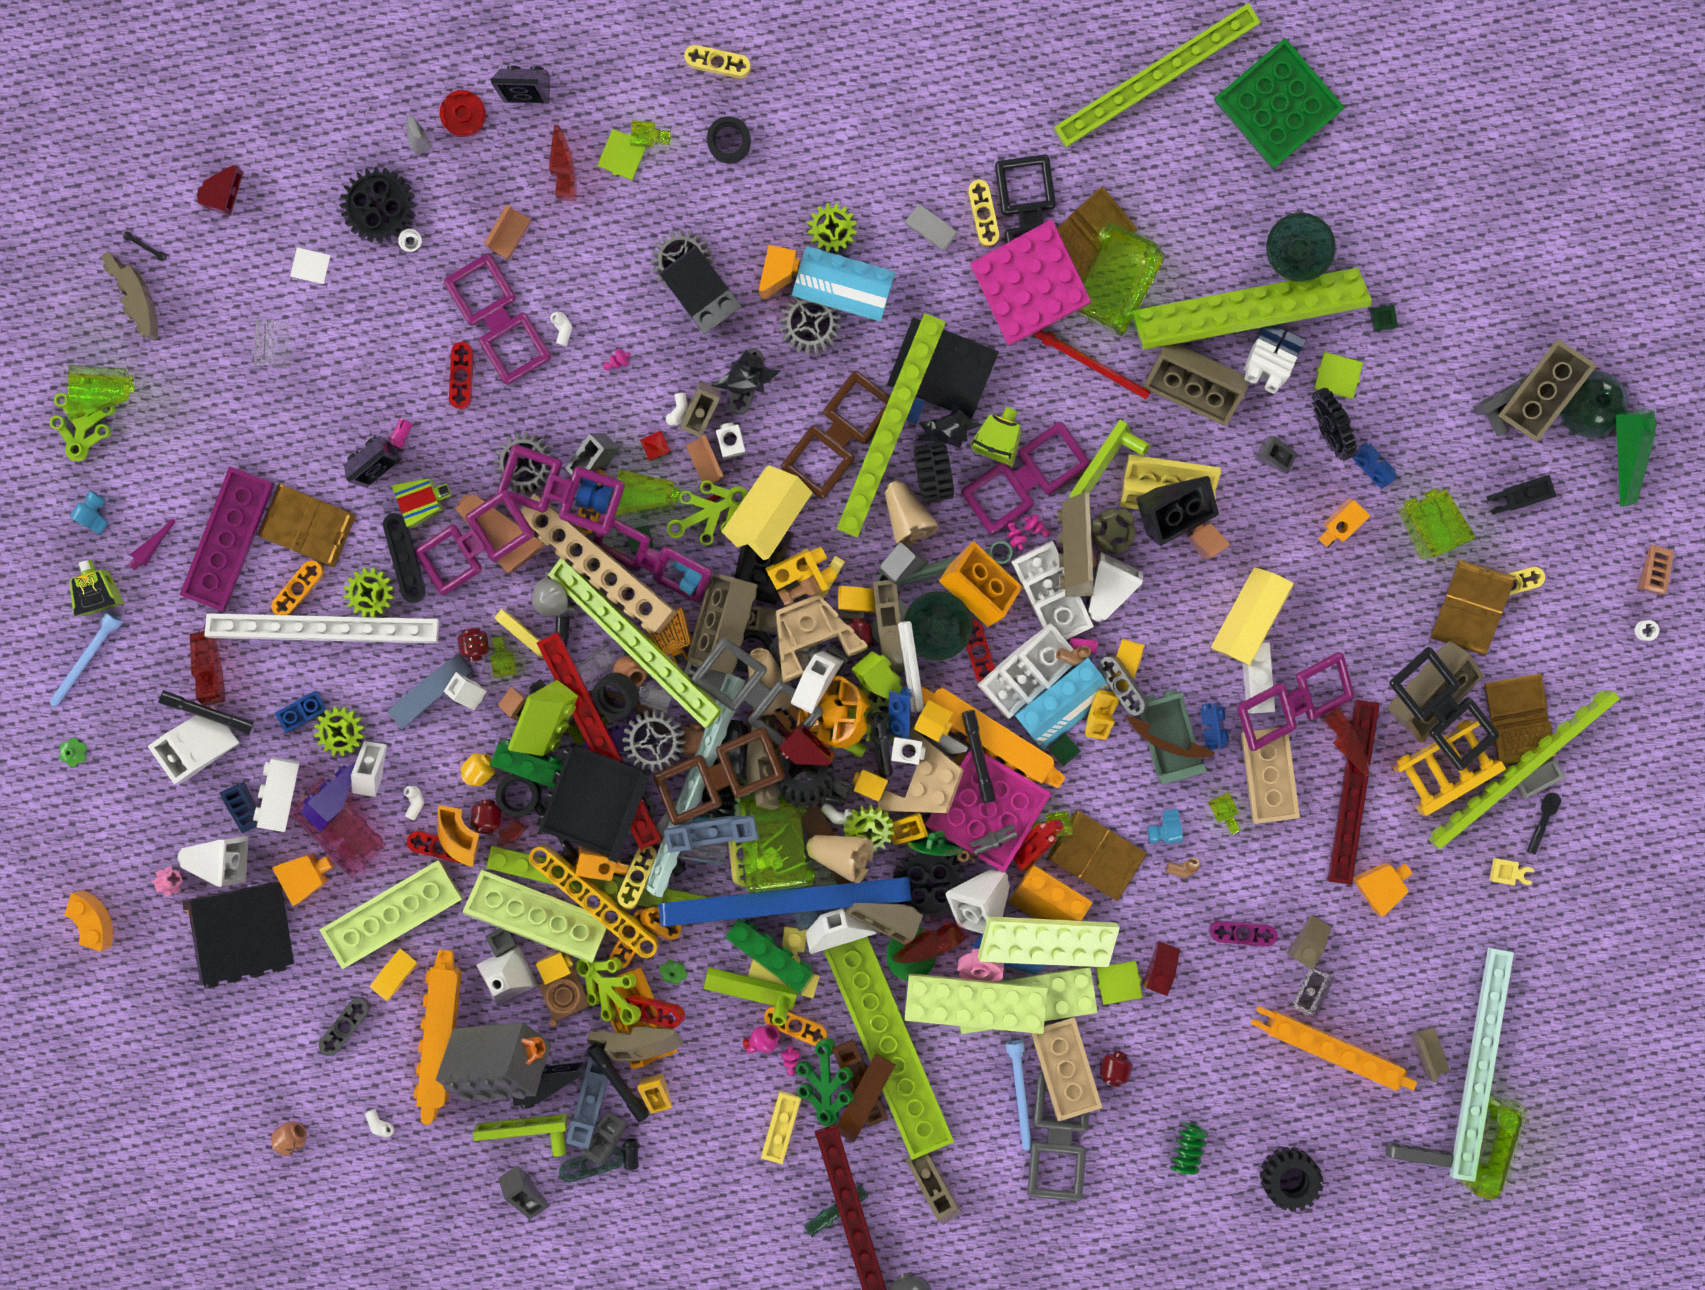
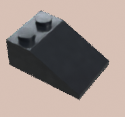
M508 66L507 69H500L491 78V84L504 103L549 104L550 75L543 67L532 66L530 69H521L519 66Z
M696 245L659 273L704 335L741 307Z
M382 436L370 438L365 443L366 447L360 452H353L347 458L348 462L344 464V470L349 483L368 488L402 460L394 448Z
M1208 476L1157 487L1136 498L1146 535L1159 546L1219 515L1210 477Z
M787 531L770 558L763 560L748 544L741 546L734 578L757 584L755 600L776 605L780 589L776 590L765 568L789 558L794 533Z
M587 1062L546 1065L541 1074L536 1096H527L524 1099L513 1097V1105L521 1106L522 1109L534 1107L535 1104H538L581 1077L586 1070Z

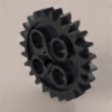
M377 167L374 168L373 173L366 168L364 176L357 172L358 180L355 181L350 178L352 186H344L348 194L340 195V197L346 200L345 203L339 204L342 209L346 210L341 213V216L349 218L345 224L348 227L353 226L351 232L354 234L359 232L358 237L362 240L367 236V240L372 243L376 237L377 242L382 244L383 237H385L388 242H391V235L398 238V231L406 229L404 227L405 223L408 225L413 224L408 217L416 216L410 210V208L417 206L415 202L410 201L415 197L412 192H408L411 186L404 184L406 180L402 176L397 179L398 174L395 171L389 175L387 168H384L382 173ZM381 185H386V191L383 194H378V188ZM367 188L371 189L374 197L380 202V207L390 220L389 223H386L382 213L376 209L377 206L368 194ZM367 197L366 204L358 206L359 199ZM394 204H398V211L394 214H390V207ZM378 216V224L370 226V220Z
M1325 387L1312 393L1313 396L1311 398L1313 402L1311 403L1316 414L1315 419L1319 423V430L1327 445H1330L1331 451H1334L1335 456L1339 457L1340 460L1345 461L1356 456V438L1352 433L1354 430L1350 427L1349 417L1342 408V404L1338 403L1337 396L1334 397L1333 392Z
M909 851V860L902 857L901 863L904 866H896V870L900 874H894L893 878L909 877L910 883L921 885L910 886L912 900L901 901L898 904H906L917 909V912L923 915L922 921H924L926 915L930 916L931 921H934L935 915H938L942 920L943 912L950 916L952 911L947 898H938L936 891L940 889L949 891L967 881V879L961 878L966 871L958 870L961 862L953 863L955 855L948 858L918 851L914 855ZM939 866L943 867L947 874L938 876L935 874L934 869ZM920 868L924 875L916 878L912 875L911 870ZM927 879H931V882L935 883L933 888H929L928 884H925ZM950 881V884H944L939 882ZM915 891H922L925 894V899L916 900L913 893Z

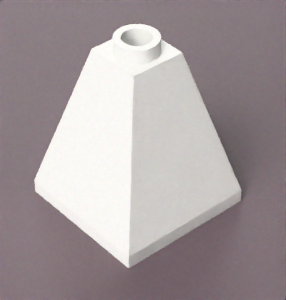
M1100 552L1093 582V596L1090 598L1088 608L1089 617L1098 622H1101L1102 619L1106 620L1142 584V571Z
M249 836L222 839L181 848L178 854L180 867L218 887L246 882Z
M990 869L947 891L945 895L958 927L984 934L988 916L1003 917L1010 889L1008 875L1006 872L1003 873L1000 870Z
M516 944L517 947L498 957L494 955L476 965L497 1006L538 985L518 944Z

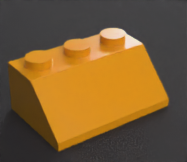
M974 541L952 561L939 579V582L987 627L1005 617L1022 589V586Z
M1035 864L1025 872L1007 901L1034 919L1082 921L1093 903L1089 898Z

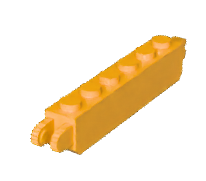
M921 686L924 704H927L928 700L953 712L950 722L953 723L950 729L951 732L957 735L960 731L967 736L965 741L969 742L961 713L975 710L981 743L986 748L984 753L995 760L998 756L1005 760V766L1013 771H1016L1017 768L1025 773L1024 777L1034 783L1036 781L1040 783L1045 782L1056 788L1061 786L1065 776L1053 766V757L944 688L936 689L933 693Z
M450 949L438 950L435 964L427 971L425 983L429 985L428 993H425L423 999V1007H426V1014L421 1020V1030H424L423 1039H420L418 1052L422 1053L421 1062H418L416 1068V1076H419V1083L414 1089V1099H417L416 1106L421 1107L420 1121H422L423 1125L433 1123L435 1118H437L439 1108L449 1100L450 1094L449 1091L443 1088L442 1084L436 1081L452 1030L456 1029L462 971L454 966V950Z
M1258 1005L1256 1011L1270 1018L1267 1024L1262 1023L1258 1019H1252L1250 1024L1264 1030L1270 1036L1395 1091L1397 1089L1400 1090L1401 1086L1414 1091L1418 1083L1406 1076L1408 1071L1399 1064L1273 1009L1271 1011Z

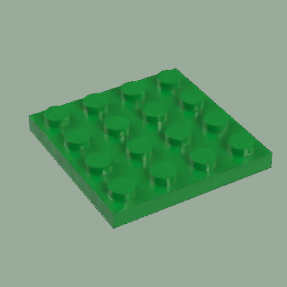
M1286 38L1214 98V102L1272 169L1276 168L1345 108Z

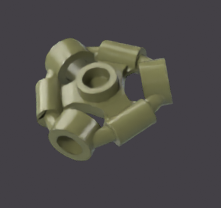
M1111 508L1100 512V516L1092 519L1091 534L1096 540L1094 543L1105 552L1108 550L1114 553V555L1129 550L1131 542L1135 540L1137 527L1134 526L1135 517L1124 508L1122 510ZM1117 515L1128 524L1127 527H1122L1116 521ZM1102 521L1106 523L1105 534L1099 535ZM1123 537L1125 539V542L1121 544L1111 545L1112 540L1115 538Z

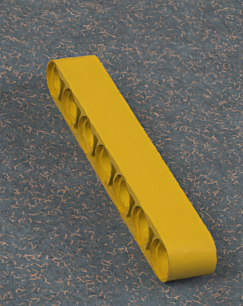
M539 844L530 852V863L639 956L650 958L656 953L659 947L658 937L644 927L628 911L621 908L615 900L590 879L576 876L575 867L551 846ZM538 850L546 853V861H540L537 858L536 852ZM559 865L563 867L564 875H556L554 866ZM572 881H579L582 884V890H574L571 885ZM592 895L597 896L600 899V905H592L589 897ZM607 911H615L618 919L615 921L610 920L607 917ZM625 926L634 927L636 934L632 936L626 934ZM650 941L653 944V949H644L642 942Z

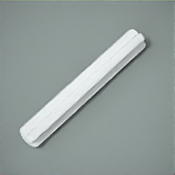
M910 621L898 623L907 688L912 693L910 709L912 712H921L924 709L912 624Z

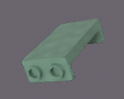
M1171 689L1163 692L1164 696L1155 698L1154 695L1147 696L1148 709L1139 716L1142 721L1151 724L1147 732L1148 734L1183 749H1187L1189 742L1196 744L1183 698L1185 697L1184 692H1177V689ZM1147 742L1159 784L1164 785L1207 772L1205 764L1201 762V758L1172 754Z

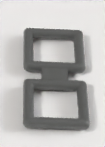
M721 638L693 674L692 682L732 711H736L745 700L756 708L748 718V722L757 729L766 728L770 739L779 745L785 738L761 721L760 718L781 691H784L793 698L796 688L787 682L783 683L782 679H779L772 688H769L760 681L767 672V668L729 639ZM725 649L755 670L734 699L728 697L703 678ZM817 705L813 713L803 722L809 729L822 715V707Z
M1040 1072L1037 1076L1033 1124L1038 1128H1048L1047 1142L1034 1141L1031 1145L1027 1194L1030 1197L1081 1201L1083 1196L1086 1148L1082 1145H1071L1072 1131L1086 1132L1088 1130L1090 1112L1081 1114L1080 1122L1043 1119L1046 1082L1043 1072ZM1040 1151L1077 1155L1074 1191L1037 1188Z

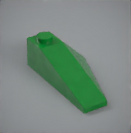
M1647 408L1616 415L1620 507L1637 503L1657 427L1655 411Z

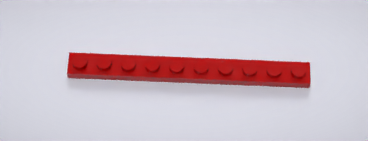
M557 632L538 641L536 644L555 681L558 680L578 695L575 703L576 709L572 715L589 749L624 762L560 633ZM641 799L630 830L640 850H643L662 841L663 838L643 799Z

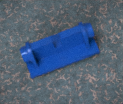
M1364 442L1357 450V453H1355L1356 456L1352 457L1356 464L1381 489L1392 483L1397 477L1396 470L1385 459L1380 463L1377 461L1381 455L1371 443L1368 445L1367 442Z
M902 688L899 693L889 691L890 734L906 739L910 738L911 729L910 699L912 698V693L908 688Z
M1220 702L1213 703V707H1211V703L1202 704V709H1200L1202 725L1211 724L1212 729L1203 730L1205 746H1208L1209 750L1218 749L1217 745H1219V749L1227 747L1226 743H1229V734L1227 729H1224L1223 720L1226 718L1224 707H1221Z

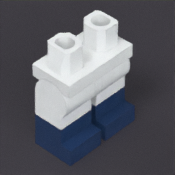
M1275 325L1260 328L1243 369L1246 371V381L1257 383L1259 378L1267 381L1264 388L1271 393H1275L1289 378L1300 350L1306 340L1288 331L1282 338L1285 330Z

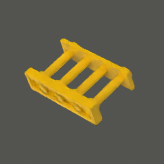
M1466 719L1456 725V730L1444 736L1445 740L1460 758L1461 756L1455 748L1453 741L1464 735L1473 749L1479 743L1472 731L1480 726L1478 721ZM1436 742L1411 756L1407 754L1396 760L1398 764L1392 767L1397 772L1405 770L1421 798V803L1415 807L1419 814L1428 816L1506 770L1502 761L1489 759L1484 751L1477 757L1481 763L1479 765L1480 769L1472 772L1466 767L1464 770L1459 771L1461 775L1459 778L1461 780L1454 784L1452 782L1449 783L1432 754L1440 749ZM1422 759H1425L1441 786V792L1434 796L1428 793L1412 766Z

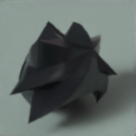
M745 350L739 359L731 362V370L710 386L727 389L732 393L738 394L752 391L764 393L763 384L774 378L781 370L767 369L760 356L751 355Z
M952 405L953 410L949 415L919 423L926 434L916 440L933 441V443L943 441L944 444L960 448L962 442L967 441V431L982 426V424L970 420L962 411Z

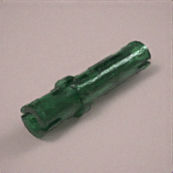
M861 1184L856 1187L860 1202L869 1197ZM833 1204L826 1210L822 1209L819 1215L804 1224L806 1231L812 1238L827 1226L831 1227L834 1225V1221L840 1217L837 1204Z

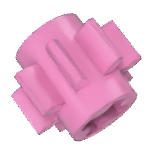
M171 866L157 871L156 875L158 877L152 881L155 884L156 893L162 892L167 897L172 895V893L180 892L179 886L184 882L180 875L181 871H172Z

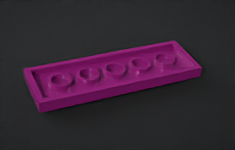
M229 466L180 592L181 596L219 611H226L275 483Z

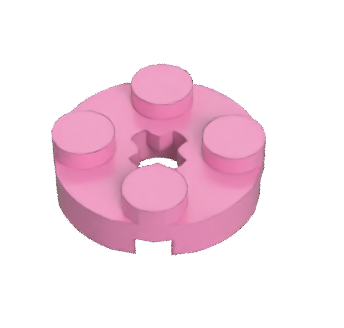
M973 949L970 954L963 955L958 960L957 971H959L961 978L996 982L1001 981L1003 978L1004 963L980 962L978 959L979 949Z

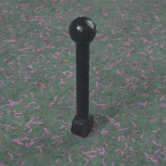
M130 232L123 233L125 240H131L156 255L159 261L166 260L167 255L164 252L156 251L133 237Z

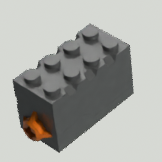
M523 1022L456 1028L452 1030L436 1081L442 1084L445 1090L458 1095L459 1100L468 1103L478 1099L489 1101L495 1098L507 1100V1098L512 1097L524 1099L527 1096H536L541 1074L552 1044Z

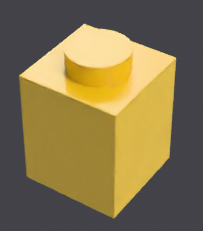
M928 700L917 720L914 730L939 742L943 734L948 735L953 725L950 722L953 712Z
M862 768L861 773L856 771L851 784L855 785L853 791L879 802L888 779Z
M558 950L539 959L536 966L546 985L570 974L573 970L574 960L571 955Z

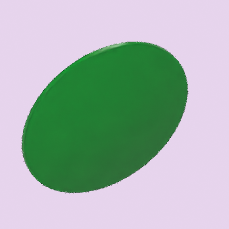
M943 831L930 833L928 839L921 838L908 841L907 844L909 848L930 855L954 856L963 852L962 847L945 841V833Z
M919 927L914 940L906 945L891 938L886 953L887 964L896 977L908 981L909 973L927 975L932 970L937 959V944L934 937L928 930Z

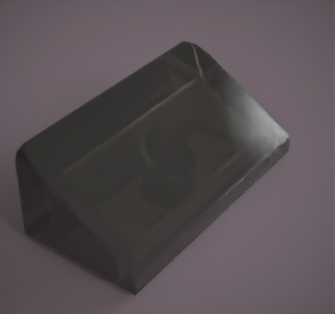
M1316 967L1313 970L1309 968L1292 1007L1310 1017L1317 1018L1335 980V976Z

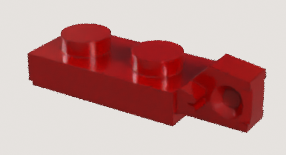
M1060 819L1037 825L1027 834L1013 858L1021 871H1027L1057 840L1055 835L1059 834L1065 827Z

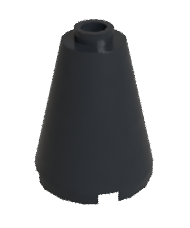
M730 720L727 734L722 740L721 745L748 734V726L743 725L741 720ZM748 744L727 752L739 783L741 779L746 780L747 783L746 760ZM717 757V759L714 761L713 766H715V765H717V764L720 763V760H719L718 757Z

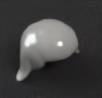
M546 571L545 578L535 584L531 595L534 609L544 617L560 616L566 612L575 613L576 609L568 606V597L564 588L558 582L549 579V572Z

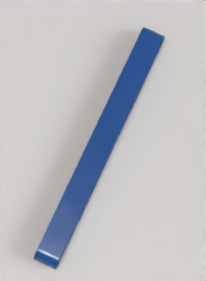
M909 877L658 903L660 927L844 908L850 907L854 903L882 904L910 901L912 898Z

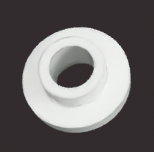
M405 229L399 234L398 243L403 250L413 252L421 246L422 238L418 231ZM411 236L413 241L406 242V238Z

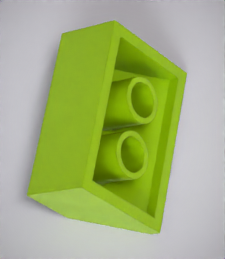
M558 680L529 695L508 749L514 752L544 756L550 751H556L562 743L560 740L562 734L569 726V723H567L569 717L576 709L575 703L578 695Z

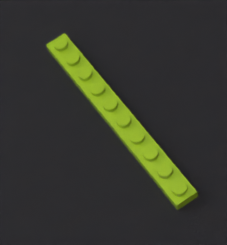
M1247 3L1059 123L1053 130L1066 149L1260 25L1261 21L1250 4Z
M924 313L837 526L838 530L858 538L946 324L945 321Z
M560 558L548 576L558 582L565 592L704 728H710L723 710L699 686L694 684L600 590L593 586L584 575L571 567L573 564L568 559L563 560Z
M1601 690L1596 693L1592 698V702L1587 706H1581L1575 711L1573 718L1559 724L1556 728L1557 731L1551 736L1548 735L1541 739L1536 749L1522 755L1521 761L1518 764L1508 767L1499 780L1490 782L1481 795L1472 797L1467 802L1468 806L1462 811L1459 810L1449 817L1450 821L1444 826L1441 825L1435 828L1428 840L1436 848L1442 849L1620 700L1619 696L1610 690Z
M495 845L491 846L487 869L555 885L530 863L528 853ZM537 856V858L540 861H546L547 859L544 857ZM559 865L554 866L556 875L563 876L565 872L563 867ZM613 874L612 881L588 879L612 899L618 900V893L625 877ZM631 878L632 882H634V883H641V882H642V881H640V880H636V879H632V878ZM572 881L571 885L574 890H582V884L579 881ZM627 884L626 887H630V891L627 896H622L624 902L634 901L632 893L635 888ZM669 887L664 891L662 897H658L644 888L637 905L658 908V903L710 897Z

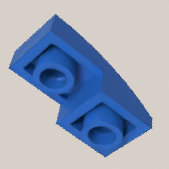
M314 691L296 700L295 703L275 712V715L287 734L323 714L327 709L317 691Z

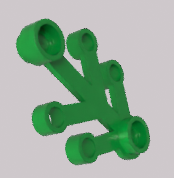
M827 1037L817 1042L815 1052L820 1057L821 1079L814 1072L808 1061H802L796 1067L798 1075L806 1076L822 1096L821 1101L815 1095L809 1083H803L797 1088L799 1097L809 1100L817 1110L816 1116L818 1121L825 1127L836 1124L839 1117L838 1111L844 1105L852 1102L854 1098L850 1090L844 1089L838 1094V1099L833 1104L831 1102V1095L843 1083L848 1082L852 1078L853 1073L850 1068L843 1067L831 1081L830 1056L833 1055L832 1048L836 1044Z

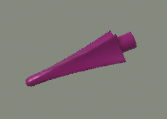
M171 519L154 536L129 554L133 559L128 566L133 570H136L142 564L147 566L159 544L175 524V520Z

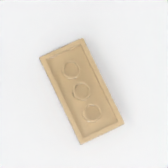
M1280 727L1253 731L1257 740ZM1240 732L1252 823L1258 824L1300 818L1289 733L1256 751H1251L1248 747L1245 733Z
M1075 1017L1044 1026L1043 1034L1031 1033L1057 1121L1101 1109L1102 1104Z

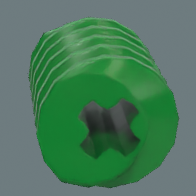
M1181 1122V1125L1186 1127V1130H1179L1178 1133L1184 1136V1139L1176 1140L1182 1147L1174 1148V1151L1180 1155L1179 1157H1172L1177 1166L1171 1165L1170 1169L1181 1174H1198L1199 1168L1197 1165H1200L1202 1162L1199 1156L1204 1154L1202 1147L1206 1146L1204 1139L1208 1137V1132L1193 1123Z

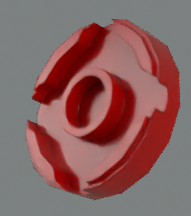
M457 90L446 96V99L440 106L439 116L443 126L451 134L458 137H469L482 129L486 121V109L482 100L468 90Z

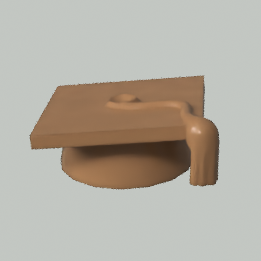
M573 969L570 974L546 985L544 982L538 985L552 1016V1020L549 1022L551 1027L557 1026L558 1020L591 1006L587 1003V994L576 969Z

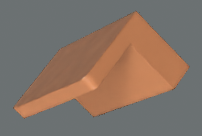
M507 204L484 244L491 251L509 260L530 225L531 219L515 211L512 206Z
M705 434L701 435L700 439L685 445L701 482L709 480L714 484L725 479ZM704 483L703 486L705 488L707 486H710V484Z

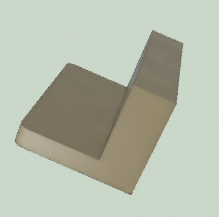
M1431 1026L1412 1033L1411 1036L1425 1075L1434 1083L1438 1081V1075L1449 1072L1450 1069L1436 1030Z

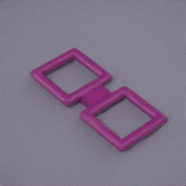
M484 254L444 279V285L470 326H474L480 321L485 320L491 330L480 337L479 343L504 384H511L551 359L550 352L527 314L520 313L511 319L504 307L514 302L516 296L490 254ZM487 265L505 296L473 315L455 283ZM522 324L540 355L513 372L508 373L490 342Z
M1057 422L1018 450V455L1025 464L1024 466L1013 472L1009 465L1000 462L961 490L962 496L989 534H995L1034 506V501L1027 491L1035 485L1039 484L1044 493L1050 495L1081 474L1090 465L1091 462L1063 422ZM1059 433L1080 463L1049 484L1029 453ZM1000 473H1003L1023 503L993 523L972 493Z
M519 445L512 446L497 493L504 489L508 490L519 455L551 466V470L540 502L509 491L515 503L544 513L547 511L550 500L553 499L562 503L559 512L561 520L603 535L610 533L625 489L624 482L579 466L574 468L571 480L559 477L562 467L561 460ZM581 477L614 488L603 524L569 513Z
M508 490L500 491L466 514L465 518L472 529L466 534L462 535L458 527L452 524L415 549L417 558L441 595L448 594L482 571V566L476 556L484 550L491 561L496 562L534 537L533 530ZM504 501L523 533L498 550H495L477 518ZM452 536L471 568L444 584L426 552Z
M605 513L600 516L598 523L603 524ZM615 518L612 528L640 542L635 560L602 543L604 535L595 532L593 541L620 563L636 571L644 568L652 572L653 579L656 582L696 603H700L703 600L713 574L710 568L668 546L663 547L661 553L649 548L651 539L648 535ZM669 558L702 575L696 592L694 591L691 596L679 588L680 583L663 575Z
M1337 652L1297 673L1296 680L1299 688L1292 692H1287L1284 683H1278L1238 704V714L1248 747L1251 751H1256L1294 731L1297 728L1295 720L1297 716L1306 712L1309 720H1315L1354 698L1355 694L1342 652ZM1337 664L1344 694L1314 709L1306 679ZM1278 694L1287 724L1256 740L1248 710Z

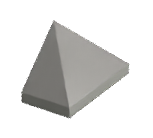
M950 732L947 736L943 734L939 742L931 739L933 745L946 755L962 753L970 749V744Z

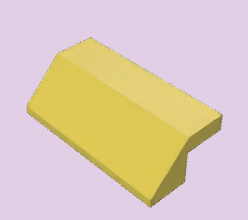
M1129 454L1124 473L1120 507L1139 510L1136 498L1152 489L1204 476L1210 477L1216 500V488L1221 475V468Z
M768 465L723 528L722 533L736 547L748 544L763 560L769 559L813 492L798 476Z
M1254 567L1210 648L1231 659L1234 658L1251 666L1288 598L1294 583L1277 574Z

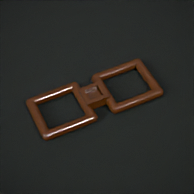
M852 372L823 410V414L834 423L826 433L815 425L811 426L781 464L782 470L798 476L813 494L820 499H824L855 459L854 455L844 447L852 437L861 444L869 442L876 433L890 396L860 372ZM856 382L886 404L864 433L835 412V409ZM814 436L843 458L842 462L821 488L792 466Z
M759 728L718 746L716 753L720 763L708 768L704 757L697 755L654 775V781L673 825H679L719 808L722 805L718 790L729 785L734 797L739 799L785 778V773L766 728ZM760 739L774 774L740 787L727 752ZM697 766L711 801L678 815L665 779Z

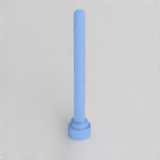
M108 611L101 619V629L51 698V706L56 707L60 704L107 635L115 629L117 630L123 623L121 618Z
M1023 1040L1006 1042V1052L1012 1058L1022 1147L1025 1151H1029L1032 1144L1021 1061L1025 1047Z

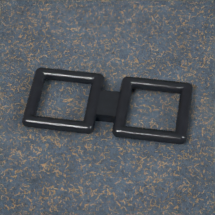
M1047 154L1001 160L995 163L1001 212L1005 216L1018 214L1019 228L1007 229L1005 231L1006 243L1043 224L1042 210L1054 209L1056 206L1050 158ZM1041 164L1046 200L1010 205L1005 169Z
M1431 647L1425 648L1390 680L1389 684L1418 721H1424L1432 713L1437 718L1439 723L1430 730L1429 734L1457 770H1464L1499 738V732L1472 698H1465L1459 705L1451 695L1460 688V683ZM1429 659L1449 685L1421 710L1401 683ZM1468 709L1488 735L1461 759L1441 733Z

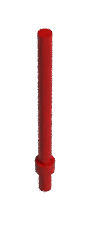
M1040 330L1032 334L1042 340V344L1048 347L1051 345L1145 400L1148 398L1150 391L1055 338L1056 335L1050 331Z

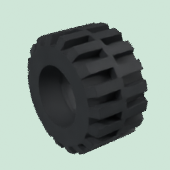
M944 442L915 446L914 459L922 500L926 504L953 499V477L947 447Z
M781 755L782 760L779 759L785 773V778L777 782L781 797H784L787 804L792 802V806L798 808L800 805L802 809H807V806H812L813 809L817 807V803L824 804L826 802L825 798L832 796L831 790L835 789L836 782L832 763L829 765L795 764L792 760H787ZM804 771H811L817 774L813 780L806 783L793 780L799 773Z
M1282 1147V1152H1279L1278 1149L1274 1150L1275 1155L1273 1157L1270 1155L1266 1157L1268 1162L1267 1164L1262 1163L1261 1168L1263 1172H1260L1261 1185L1268 1197L1276 1206L1279 1205L1283 1210L1288 1208L1291 1212H1296V1208H1299L1300 1211L1306 1210L1305 1206L1307 1204L1310 1207L1313 1206V1199L1318 1200L1320 1198L1318 1191H1323V1185L1320 1183L1323 1182V1176L1320 1174L1321 1170L1306 1152L1303 1150L1299 1151L1295 1147H1292L1291 1150L1288 1147ZM1297 1168L1303 1171L1302 1181L1296 1188L1285 1190L1280 1187V1179L1287 1170Z

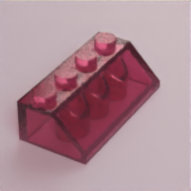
M322 778L303 792L289 814L353 879L382 851L386 843L378 833H375L367 825L365 819L351 808L347 801H345L344 808L337 818L321 832L300 813L305 806L303 801L311 793L318 794L321 791L319 787L325 782Z

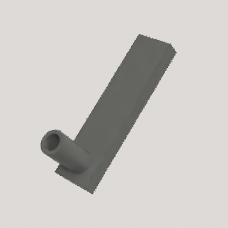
M1530 374L1473 406L1476 414L1487 416L1496 436L1504 435L1510 431L1506 421L1498 416L1501 413L1499 407L1511 400Z

